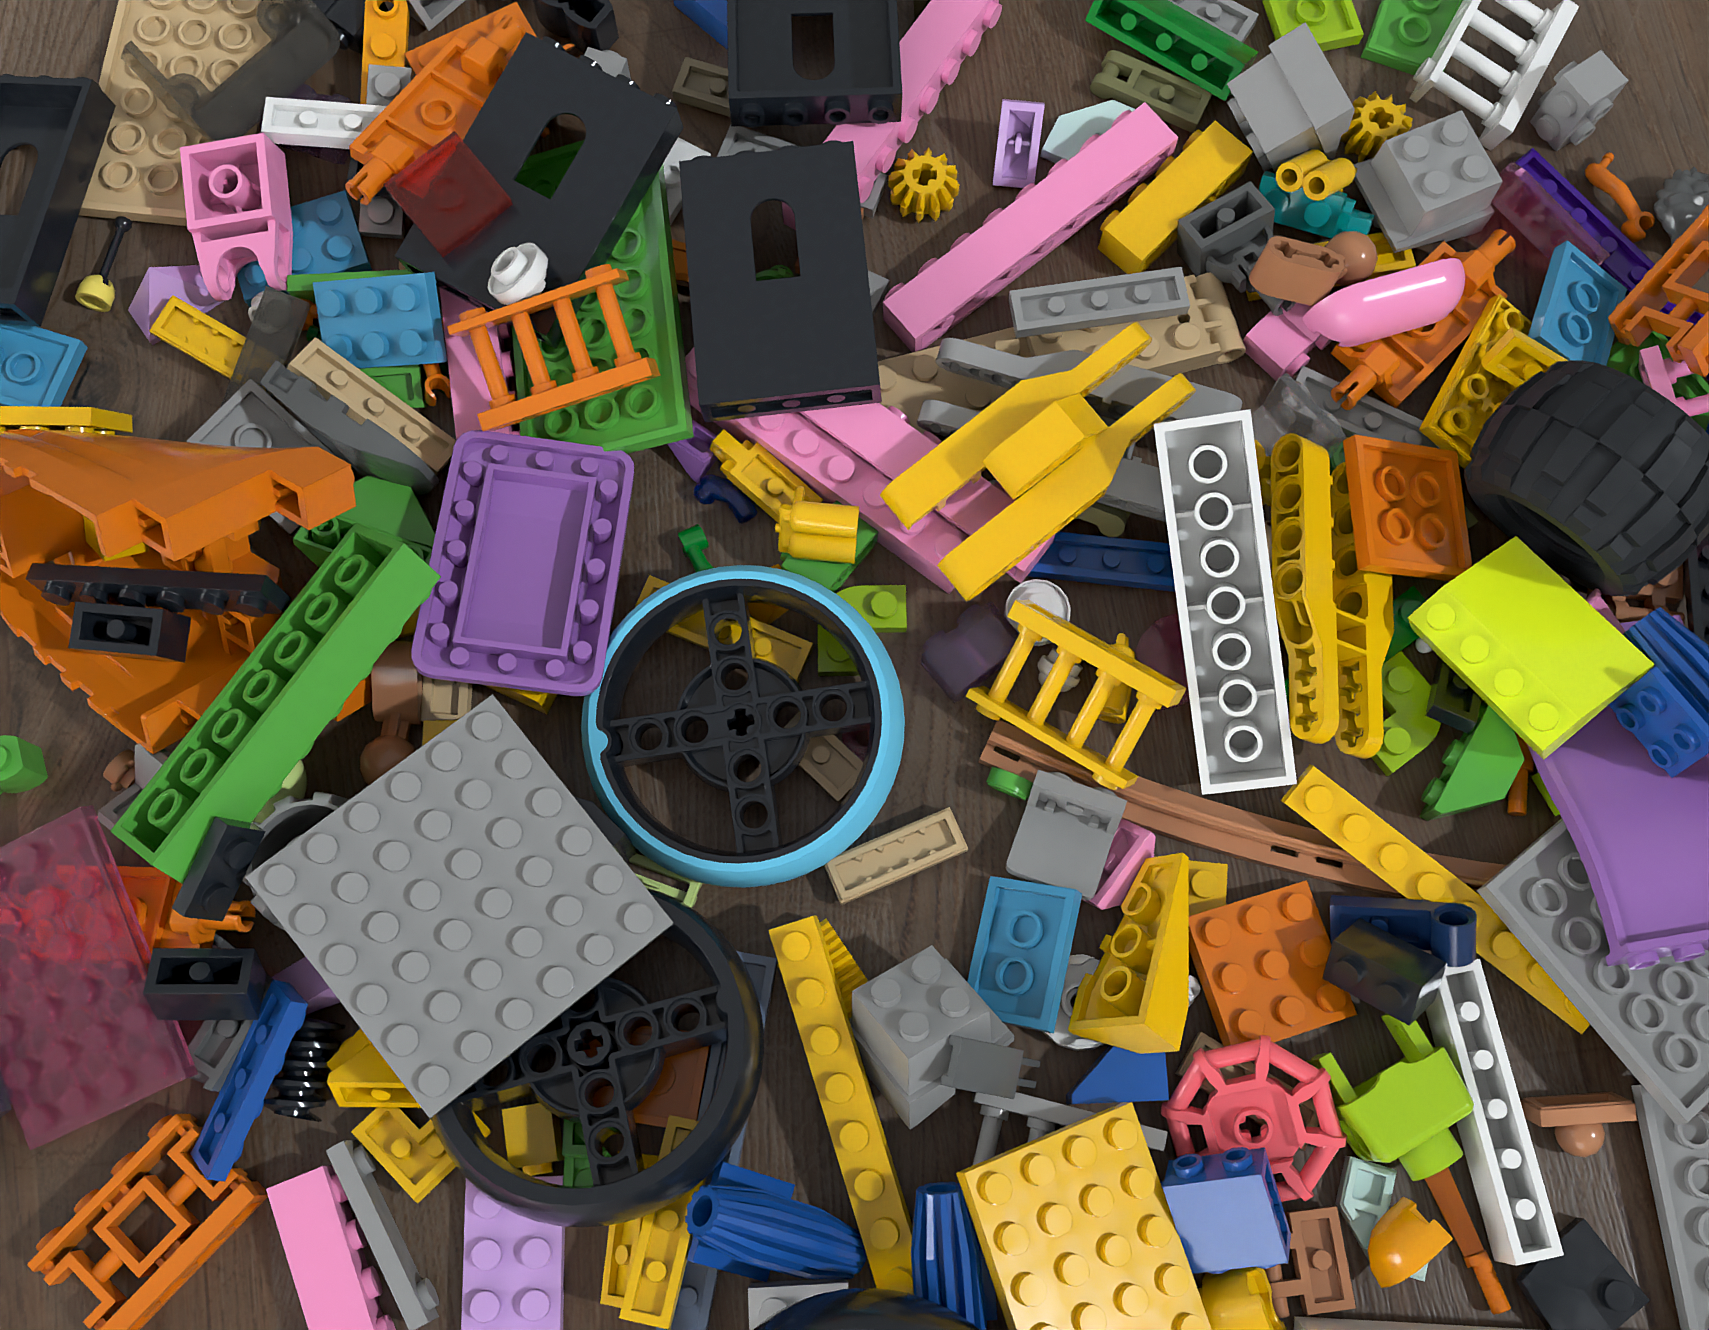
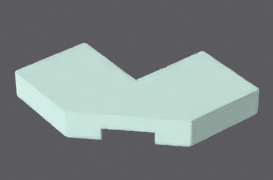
M1110 100L1059 116L1042 148L1040 157L1054 163L1064 158L1070 160L1079 153L1082 145L1095 134L1101 136L1111 128L1113 122L1120 114L1126 110L1133 112L1135 109L1118 101Z
M1345 1156L1335 1204L1369 1260L1367 1250L1371 1231L1380 1218L1389 1210L1397 1170L1352 1156ZM1428 1263L1411 1275L1410 1278L1425 1282Z

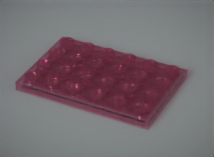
M93 805L79 807L0 847V1073L30 1150L46 1145L198 1074L178 1021L157 1020L143 995L151 952Z

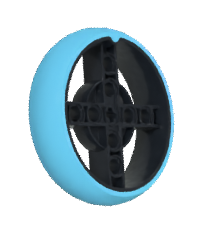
M754 565L717 567L679 578L651 594L629 612L609 637L603 678L600 686L594 692L584 697L581 722L582 748L593 789L608 817L628 836L634 847L661 867L682 877L705 884L741 888L767 886L805 875L831 861L857 840L880 811L894 784L901 761L905 727L902 693L891 658L882 641L856 609L834 592L804 576L782 569ZM748 603H763L783 607L806 616L821 625L847 652L860 675L861 682L802 690L798 682L786 670L770 661L756 658ZM704 611L711 665L699 672L687 685L679 699L676 711L620 719L622 701L628 682L644 654L670 628L682 620ZM737 625L741 627V636L737 642L731 645H724L719 642V634L725 626ZM735 669L747 671L748 680L741 689L730 690L726 688L725 679L728 673ZM833 699L841 700L847 705L845 716L838 721H828L822 716L823 706ZM788 706L798 708L801 712V718L797 725L789 729L781 728L777 725L776 721L779 711ZM746 714L750 721L755 720L754 725L747 727V734L741 736L736 729L732 730V725L739 723V715ZM695 721L707 722L708 734L706 738L698 743L688 742L686 731L689 725ZM650 728H660L662 732L660 745L653 750H644L641 744L644 732ZM869 729L868 745L861 771L844 801L819 826L794 841L783 844L774 785L784 780L799 765L808 748L810 738ZM682 758L688 768L700 780L716 789L729 792L737 851H724L699 845L667 828L640 801L628 780L624 767ZM749 758L759 760L761 764L759 776L751 782L741 781L738 777L739 765ZM762 804L768 812L765 824L756 829L748 828L744 821L746 810L751 805Z

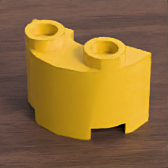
M1247 1267L1230 1269L1220 1274L1205 1273L1202 1280V1288H1198L1212 1330H1286L1284 1322L1278 1319L1274 1311L1272 1289L1264 1269Z

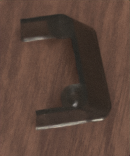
M261 0L257 7L256 17L260 27L270 37L271 41L212 92L201 80L191 74L180 73L167 79L132 41H129L124 46L121 59L172 113L213 142L244 136L263 119L266 97L287 98L333 58L339 49L340 37L335 26L312 0Z

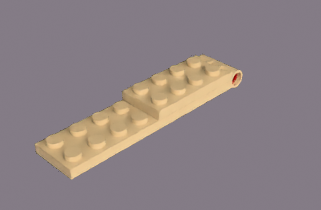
M1211 272L1197 277L1194 274L1184 277L1190 303L1187 314L1016 338L1014 327L964 339V341L1025 358L1069 350H1079L1093 354L1130 324L1138 322L1150 335L1152 341L1145 350L1128 364L1168 376L1215 364L1228 363L1238 359L1246 352L1222 281ZM940 346L878 361L882 397L880 404L885 408L893 406L899 409L910 420L909 425L922 434L926 430L918 426L917 420L924 400H938L981 412L1010 389L952 373L939 367L935 361Z

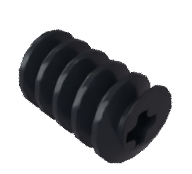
M305 1017L303 1025L295 1032L286 1051L289 1055L285 1058L281 1069L284 1073L283 1077L274 1078L270 1085L272 1089L279 1092L278 1096L265 1098L264 1106L278 1115L309 1121H322L321 1118L310 1112V1109L326 1106L327 1102L325 1098L315 1093V1089L329 1087L327 1084L328 1078L319 1072L322 1069L329 1068L327 1062L331 1057L324 1054L325 1050L336 1049L341 1046L339 1040L329 1035L330 1031L345 1029L346 1025Z

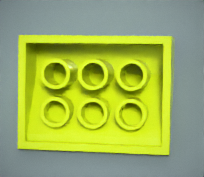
M1517 536L1445 584L1408 617L1412 630L1543 760L1654 667V663Z

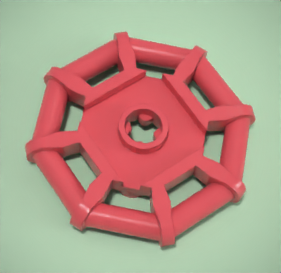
M1260 1035L1257 1040L1207 1051L1199 1048L1193 1053L1194 1059L1170 1099L1163 1102L1161 1107V1115L1167 1120L1177 1158L1185 1154H1198L1200 1156L1220 1154L1235 1147H1245L1249 1150L1265 1147L1273 1174L1282 1173L1285 1181L1276 1182L1281 1202L1299 1198L1306 1202L1314 1196L1312 1192L1339 1148L1345 1147L1347 1141V1134L1341 1130L1329 1086L1331 1076L1326 1069H1318L1273 1043L1270 1036ZM1255 1061L1254 1074L1225 1080L1219 1069ZM1269 1063L1298 1079L1300 1082L1292 1090H1289L1279 1080L1267 1077ZM1205 1078H1207L1216 1089L1209 1094L1208 1102L1203 1109L1190 1106L1189 1104ZM1311 1097L1320 1127L1304 1126L1299 1104ZM1248 1115H1255L1257 1119H1264L1267 1122V1125L1260 1127L1261 1135L1252 1137L1247 1129L1240 1130L1239 1124L1244 1123ZM1188 1125H1202L1208 1148L1195 1153ZM1304 1143L1316 1146L1299 1172L1292 1165L1294 1161L1293 1156L1299 1146L1300 1149Z

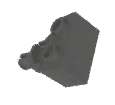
M1251 181L1178 220L1177 254L1196 277L1211 272L1220 281L1232 283L1240 293L1246 290L1249 293L1257 292L1275 316L1283 314L1282 308L1287 312L1296 303L1262 294L1249 281V274L1269 239L1274 237L1273 224L1275 208Z

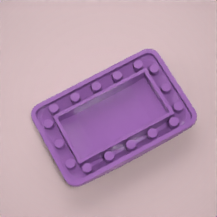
M471 430L457 438L453 447L429 566L441 578L432 588L429 598L420 606L411 649L412 662L419 673L433 679L569 696H586L600 686L610 637L634 481V462L628 454L622 450L604 451L601 446L482 430Z

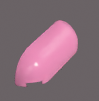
M1448 258L1360 282L1327 296L1315 304L1304 315L1302 320L1313 334L1318 331L1323 336L1338 341V346L1341 347L1356 346L1430 325L1447 317L1460 301L1465 286L1464 267L1461 260Z

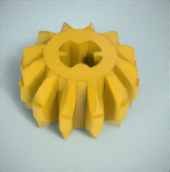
M1376 91L1369 95L1367 99L1359 96L1354 100L1352 105L1355 111L1349 130L1340 139L1341 142L1347 143L1345 154L1356 153L1358 155V163L1365 161L1366 158L1372 159L1386 140L1408 132L1412 127L1413 118L1404 115L1406 104L1394 105L1392 103V94L1386 97L1385 100H1381Z
M929 147L924 152V156H919L911 149L907 160L897 159L894 165V172H891L889 175L888 186L891 190L890 200L892 205H900L902 217L914 212L915 218L919 223L923 219L924 214H928L936 222L940 216V210L949 212L953 207L954 198L958 196L959 184L956 180V165H947L945 153L936 158L932 157Z

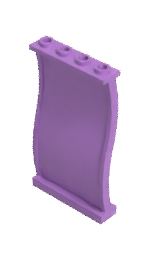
M1680 615L1672 616L1681 624H1683ZM1638 621L1625 622L1620 624L1622 625L1624 630L1627 631ZM1609 706L1598 713L1545 760L1527 744L1536 768L1576 845L1588 874L1610 948L1609 955L1605 957L1608 967L1628 963L1630 970H1638L1658 964L1660 962L1659 958L1673 956L1675 962H1685L1704 956L1706 954L1704 950H1709V753L1671 778L1663 768H1660L1652 761L1648 750L1635 735L1619 723L1615 712Z

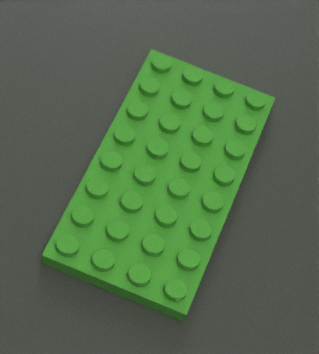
M585 140L529 156L515 181L551 199ZM662 164L605 263L611 264L612 270L618 268L627 272L629 281L615 285L613 288L635 353L640 352L642 359L646 357L654 358L661 376L519 423L521 436L601 446L604 451L622 450L626 454L694 437L664 165ZM594 292L586 296L576 314V318L592 366H598L601 373L616 368L614 360L618 357L597 294ZM512 326L517 399L520 400L532 396L530 388L534 385L515 329ZM564 336L557 349L537 339L551 381L556 380L558 387L574 382L572 374L575 373V369Z

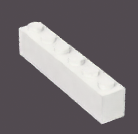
M1476 959L1473 963L1463 967L1446 966L1435 1001L1425 1011L1435 1047L1444 1046L1473 1099V1111L1456 1123L1494 1261L1517 1266L1563 1256V1249L1481 961Z

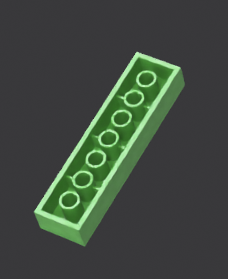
M355 522L110 831L152 866L183 884L215 816L252 823L267 801L280 791L284 779L298 761L310 752L315 739L325 726L340 713L344 702L359 682L371 673L373 664L386 647L398 638L402 632L403 625L417 607L429 598L432 588L441 576L405 543Z

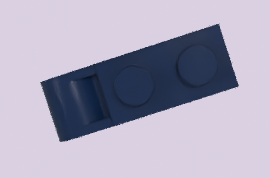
M1331 895V945L1335 938L1361 918L1421 950L1431 951V955L1446 962L1448 967L1467 966L1476 959L1477 914L1469 906L1459 903L1429 902V900Z

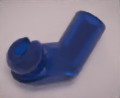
M714 474L706 475L700 478V483L694 488V496L701 504H712L715 499L725 502L739 524L748 522L758 513L748 496L727 478Z

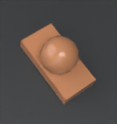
M1613 1092L1529 1097L1520 1100L1525 1119L1540 1127L1555 1126L1554 1135L1557 1143L1566 1153L1572 1156L1588 1157L1599 1151L1604 1144L1605 1138L1602 1123L1637 1121L1635 1103Z

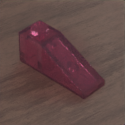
M1512 161L1499 173L1503 182L1490 204L1549 261L1551 260L1554 248L1567 240L1598 266L1611 256L1525 169Z

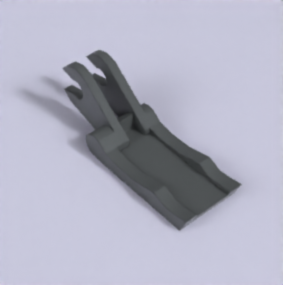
M950 1034L949 1045H953L948 1074L942 1075L940 1085L1009 1099L1015 1098L1017 1085L1030 1088L1036 1087L1037 1081L1019 1077L1021 1064L1039 1068L1041 1062L1023 1057L1024 1050Z

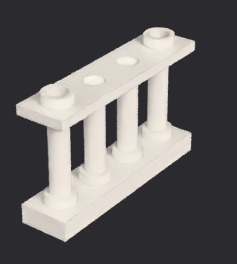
M1463 0L1432 58L1428 57L1414 75L1413 80L1418 83L1409 99L1417 102L1432 87L1436 88L1483 119L1481 124L1486 127L1479 141L1488 150H1493L1513 133L1579 6L1571 0H1563L1553 10L1546 8L1544 11L1528 0H1494L1533 25L1531 30L1535 32L1533 39L1525 41L1479 11L1477 8L1481 0ZM1469 25L1515 55V61L1519 63L1516 71L1508 72L1462 42L1460 39L1467 26ZM1452 56L1500 87L1498 90L1502 94L1500 101L1492 104L1444 73L1443 70L1450 57Z

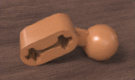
M1344 231L1336 234L1324 247L1286 237H1271L1250 272L1249 281L1262 294L1314 306L1329 295L1336 283L1341 286H1350L1364 282L1375 270L1378 260L1376 247L1367 235L1358 231Z
M394 640L373 664L371 671L373 717L375 721L383 722L381 735L369 742L360 756V773L368 785L416 751L414 746L408 742L411 725H423V721H421L423 675L416 670L412 662L411 649L413 642Z

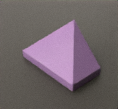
M1002 99L993 185L1024 188L1031 183H1035L1044 103Z
M200 265L148 268L128 311L152 345L158 343L161 339L152 335L149 330L172 295L203 313L224 302L216 301L209 293L201 274Z

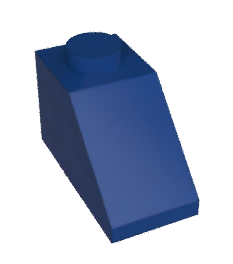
M1108 1045L1066 1094V1105L1169 1100L1165 1052L1139 1054Z

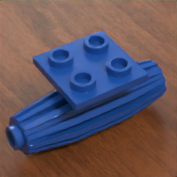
M1659 607L1622 634L1654 663V667L1608 706L1615 712L1619 723L1625 729L1631 731L1648 750L1652 761L1673 778L1709 753V645Z
M723 1161L714 1169L710 1185L699 1187L700 1190L693 1193L691 1196L692 1200L686 1208L688 1211L687 1216H685V1223L688 1224L687 1230L689 1234L694 1237L687 1257L688 1261L767 1282L770 1270L798 1278L850 1280L854 1278V1274H859L866 1262L867 1255L858 1230L821 1208L792 1200L791 1197L795 1184Z
M936 1182L919 1186L916 1189L911 1241L914 1295L934 1301L964 1317L980 1330H987V1320H997L996 1293L960 1183Z

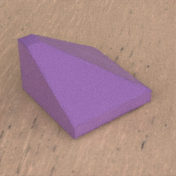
M692 420L694 437L668 443V446L690 478L698 483L718 459L709 450L712 441L717 435Z

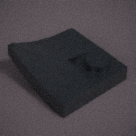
M1578 1217L1558 1233L1564 1255L1531 1262L1516 1279L1529 1304L1547 1330H1616L1650 1301L1584 1218Z

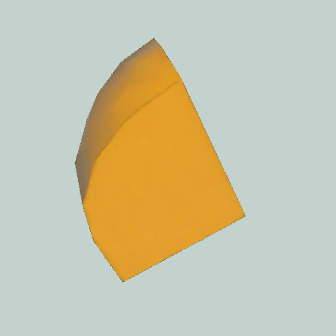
M1405 1197L1396 1202L1380 1218L1371 1231L1367 1251L1371 1271L1381 1288L1391 1287L1404 1281L1419 1271L1453 1240L1452 1236L1435 1219L1428 1223L1416 1209V1203Z

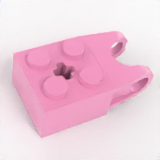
M264 133L180 147L187 230L192 233L201 274L211 296L218 302L231 299L238 272L246 264L255 261L259 262L269 287L274 288L276 292L286 291L287 275H292L293 227L285 153Z

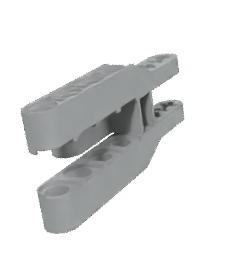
M945 338L941 341L935 362L939 367L949 372L1011 389L1021 380L1072 370L1091 354L1079 350H1069L1025 358L961 339ZM1127 364L1084 397V399L1097 414L1119 420L1173 377ZM1190 382L1196 389L1194 395L1162 422L1239 411L1242 407V400L1231 393ZM924 400L917 424L926 431L949 437L980 412L938 400ZM1099 416L1108 427L1116 422V420ZM1134 443L1125 450L1105 495L1097 503L1166 522L1160 469L1141 463L1142 458L1133 456L1131 460L1135 446Z

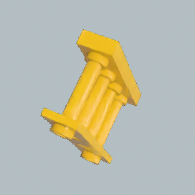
M1015 600L1007 617L1019 623L1017 630L1020 633L991 689L985 686L970 688L966 697L977 703L976 710L984 716L996 721H1000L1003 718L1093 771L1092 778L1104 787L1117 790L1118 787L1125 789L1134 785L1138 776L1125 769L1124 765L1155 709L1160 710L1163 705L1167 708L1177 705L1187 688L1031 600ZM1044 637L1058 645L1056 652L1059 655L1028 712L1006 698L1035 642L1041 641ZM1083 659L1098 668L1095 672L1098 679L1067 735L1045 722V719L1074 664H1080ZM1123 682L1138 691L1135 696L1138 702L1106 758L1084 745V742L1114 686H1120Z

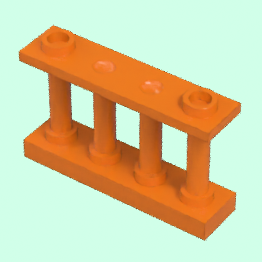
M611 264L600 265L585 271L587 279L487 313L485 307L465 311L458 315L461 322L447 326L450 335L460 337L470 335L492 398L488 402L490 410L477 414L482 431H496L661 376L654 358L646 357L642 359L640 352L635 353L613 288L615 285L629 281L626 271L618 268L612 270ZM594 292L597 294L618 357L614 360L616 368L601 373L598 366H592L571 303L573 299ZM553 306L575 369V373L572 374L574 382L559 387L556 380L551 381L529 317V314ZM509 321L513 323L534 385L530 388L532 396L517 401L514 394L509 395L487 330Z

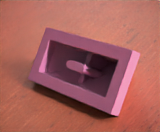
M1121 819L1114 835L1096 893L1091 900L1085 902L1101 910L1122 905L1145 859L1154 857L1156 837L1151 831Z

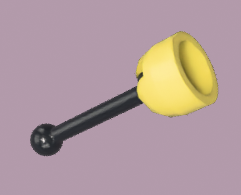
M118 216L114 220L116 231L99 275L85 277L77 289L76 300L92 310L108 312L115 299L114 286L107 278L124 233L132 228V221L126 217Z

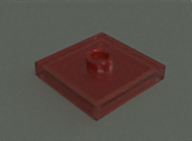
M455 131L383 184L388 193L442 258L513 205L511 198Z

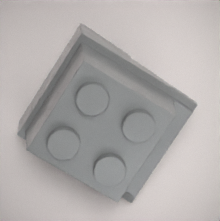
M1305 22L1268 45L1271 51L1269 55L1227 83L1234 97L1227 101V104L1264 172L1272 168L1276 174L1281 164L1312 149L1320 150L1326 155L1327 159L1334 160L1341 136L1348 132L1355 111L1354 106Z
M1462 110L1388 139L1383 143L1374 158L1353 164L1357 168L1354 181L1372 214L1375 215L1372 224L1376 228H1381L1394 253L1437 241L1447 242L1482 231L1494 213L1490 203L1503 182Z
M932 945L852 991V1012L849 1021L865 1073L909 1129L918 1125L955 1094L956 1088L940 1085L942 1075L948 1074L953 1045H949L950 1034L1002 1046H1008L1014 1041V1034L947 959H944Z

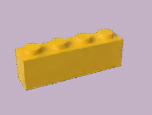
M1216 120L1204 132L1199 129L1196 130L1184 144V151L1176 159L1173 156L1168 157L1157 170L1156 178L1149 185L1145 183L1139 185L1128 200L1129 205L1121 212L1114 210L1102 223L1100 230L1103 233L1098 250L1126 274L1144 272L1177 240L1179 219L1217 200L1244 174L1253 151Z

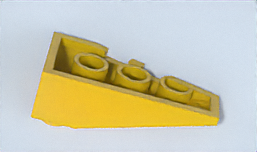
M1184 853L1145 859L1121 905L1124 916L1113 936L1106 934L1099 947L1105 952L1094 974L1086 973L1078 987L1068 1031L1073 1035L1139 1054L1175 1052L1180 1050L1189 1007V857Z

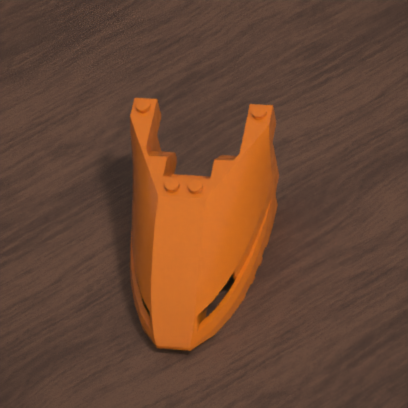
M18 429L5 432L0 431V615L17 637L22 636L33 646L34 655L44 665L51 663L62 672L60 673L61 681L68 688L74 691L80 687L91 696L87 698V701L94 711L136 743L141 744L151 754H155L188 734L281 617V614H264L263 617H252L241 612L224 611L222 615H213L202 610L185 609L184 612L178 613L191 617L185 663L97 655L68 648L75 602H70L68 606H60L45 600L41 596L42 591L26 580L32 563L45 564L53 561L55 564L258 574L267 575L283 590L280 569L251 552L248 535L258 531L262 518L274 512H278L305 529L311 530L356 507L354 493L355 477L351 464L318 446L289 448L238 447L68 430ZM83 515L94 522L100 551L106 557H112L141 542L147 544L150 551L104 561L86 542ZM146 607V608L163 609V608H161V607ZM371 673L364 680L360 681L344 702L342 710L334 718L335 721L342 720L372 701Z

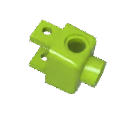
M1386 1013L1381 1018L1404 1053V1058L1354 1088L1348 1082L1331 1052L1317 1054L1306 1062L1318 1069L1325 1068L1331 1076L1329 1086L1341 1130L1347 1134V1142L1360 1159L1370 1162L1389 1163L1398 1158L1411 1180L1419 1181L1444 1170L1462 1157L1463 1151L1448 1127L1468 1116L1473 1111L1474 1103L1444 1046L1432 1047L1416 1020L1409 1026Z

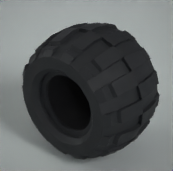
M1583 360L1557 361L1545 373L1542 371L1538 372L1512 391L1485 422L1471 449L1470 457L1472 460L1464 470V478L1471 498L1510 539L1517 536L1550 568L1591 590L1597 588L1605 595H1637L1644 586L1657 584L1681 566L1709 533V435L1687 413L1660 393L1627 374L1599 363Z

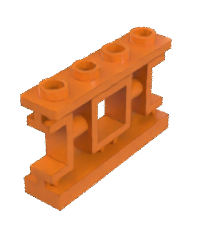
M1709 204L1608 317V321L1618 341L1625 345L1631 343V345L1639 347L1652 331L1671 337L1666 347L1673 361L1681 364L1684 360L1690 372L1706 377L1709 373V294L1692 287L1709 269ZM1668 301L1676 304L1669 314L1660 312ZM1695 311L1704 314L1696 325L1687 322Z
M169 1114L159 1120L147 1134L150 1140L137 1153L135 1151L130 1152L119 1160L110 1172L113 1177L100 1190L98 1188L92 1190L75 1205L73 1211L76 1215L63 1228L58 1226L51 1230L36 1245V1249L39 1252L28 1262L27 1266L33 1272L41 1271L45 1275L43 1280L49 1286L63 1283L74 1272L101 1301L83 1321L89 1329L140 1330L268 1198L266 1189L258 1181H250L246 1177L248 1174L242 1168H232L225 1182L206 1179L190 1155L203 1127L196 1125L198 1120L192 1114H175L174 1116ZM166 1154L185 1172L170 1189L156 1175L145 1176ZM198 1187L213 1202L223 1200L233 1190L220 1206L191 1234L201 1222L185 1207L183 1202ZM149 1196L176 1226L145 1256L118 1226ZM92 1229L110 1247V1250L96 1264L83 1250L70 1252ZM124 1263L138 1278L150 1276L158 1268L128 1300L109 1279ZM126 1301V1303L112 1316V1314Z

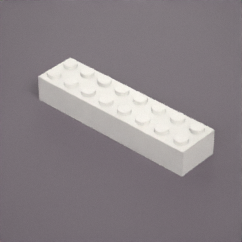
M1251 409L1154 423L1202 795L1297 784Z

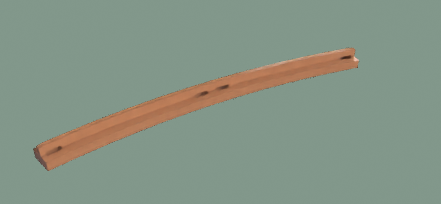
M1002 720L996 722L978 763L989 768L996 767L1006 770L1034 783L1039 769L1047 773L1059 772L1065 774L1073 782L1091 788H1106L1092 778L1093 771L1020 728ZM995 746L1020 756L1019 761H1014L993 751ZM1138 776L1134 785L1125 789L1120 787L1117 790L1106 788L1114 792L1117 797L1127 800L1121 819L1151 832L1285 872L1405 898L1319 830L1211 801ZM1275 845L1293 850L1296 857L1271 851V846ZM1426 853L1476 893H1478L1477 890L1506 866ZM1322 857L1342 862L1341 868L1318 863L1316 858Z

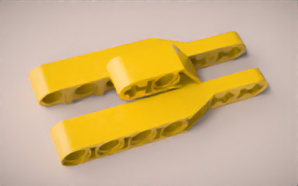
M1138 322L1130 324L1072 370L1021 380L896 477L881 492V498L908 530L935 508L939 512L945 507L946 500L968 482L976 483L981 479V474L986 468L1012 499L1019 497L955 547L938 563L939 569L966 601L973 599L1102 498L1114 477L1125 450L1154 428V423H1160L1196 392V389L1182 373H1179L1110 427L1105 424L1088 404L1084 397L1136 358L1151 343L1152 338Z
M1289 433L1279 438L1271 451L1270 467L1271 578L1278 635L1283 639L1288 653L1290 728L1296 737L1314 744L1326 743L1335 735L1336 745L1341 752L1360 759H1368L1380 750L1384 737L1382 666L1394 634L1392 574L1357 569L1345 462L1339 464L1330 476V461L1327 450L1297 434Z

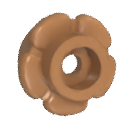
M126 749L118 754L108 764L103 773V777L112 783L110 787L112 791L117 792L122 788L127 789L135 783V753L131 749Z

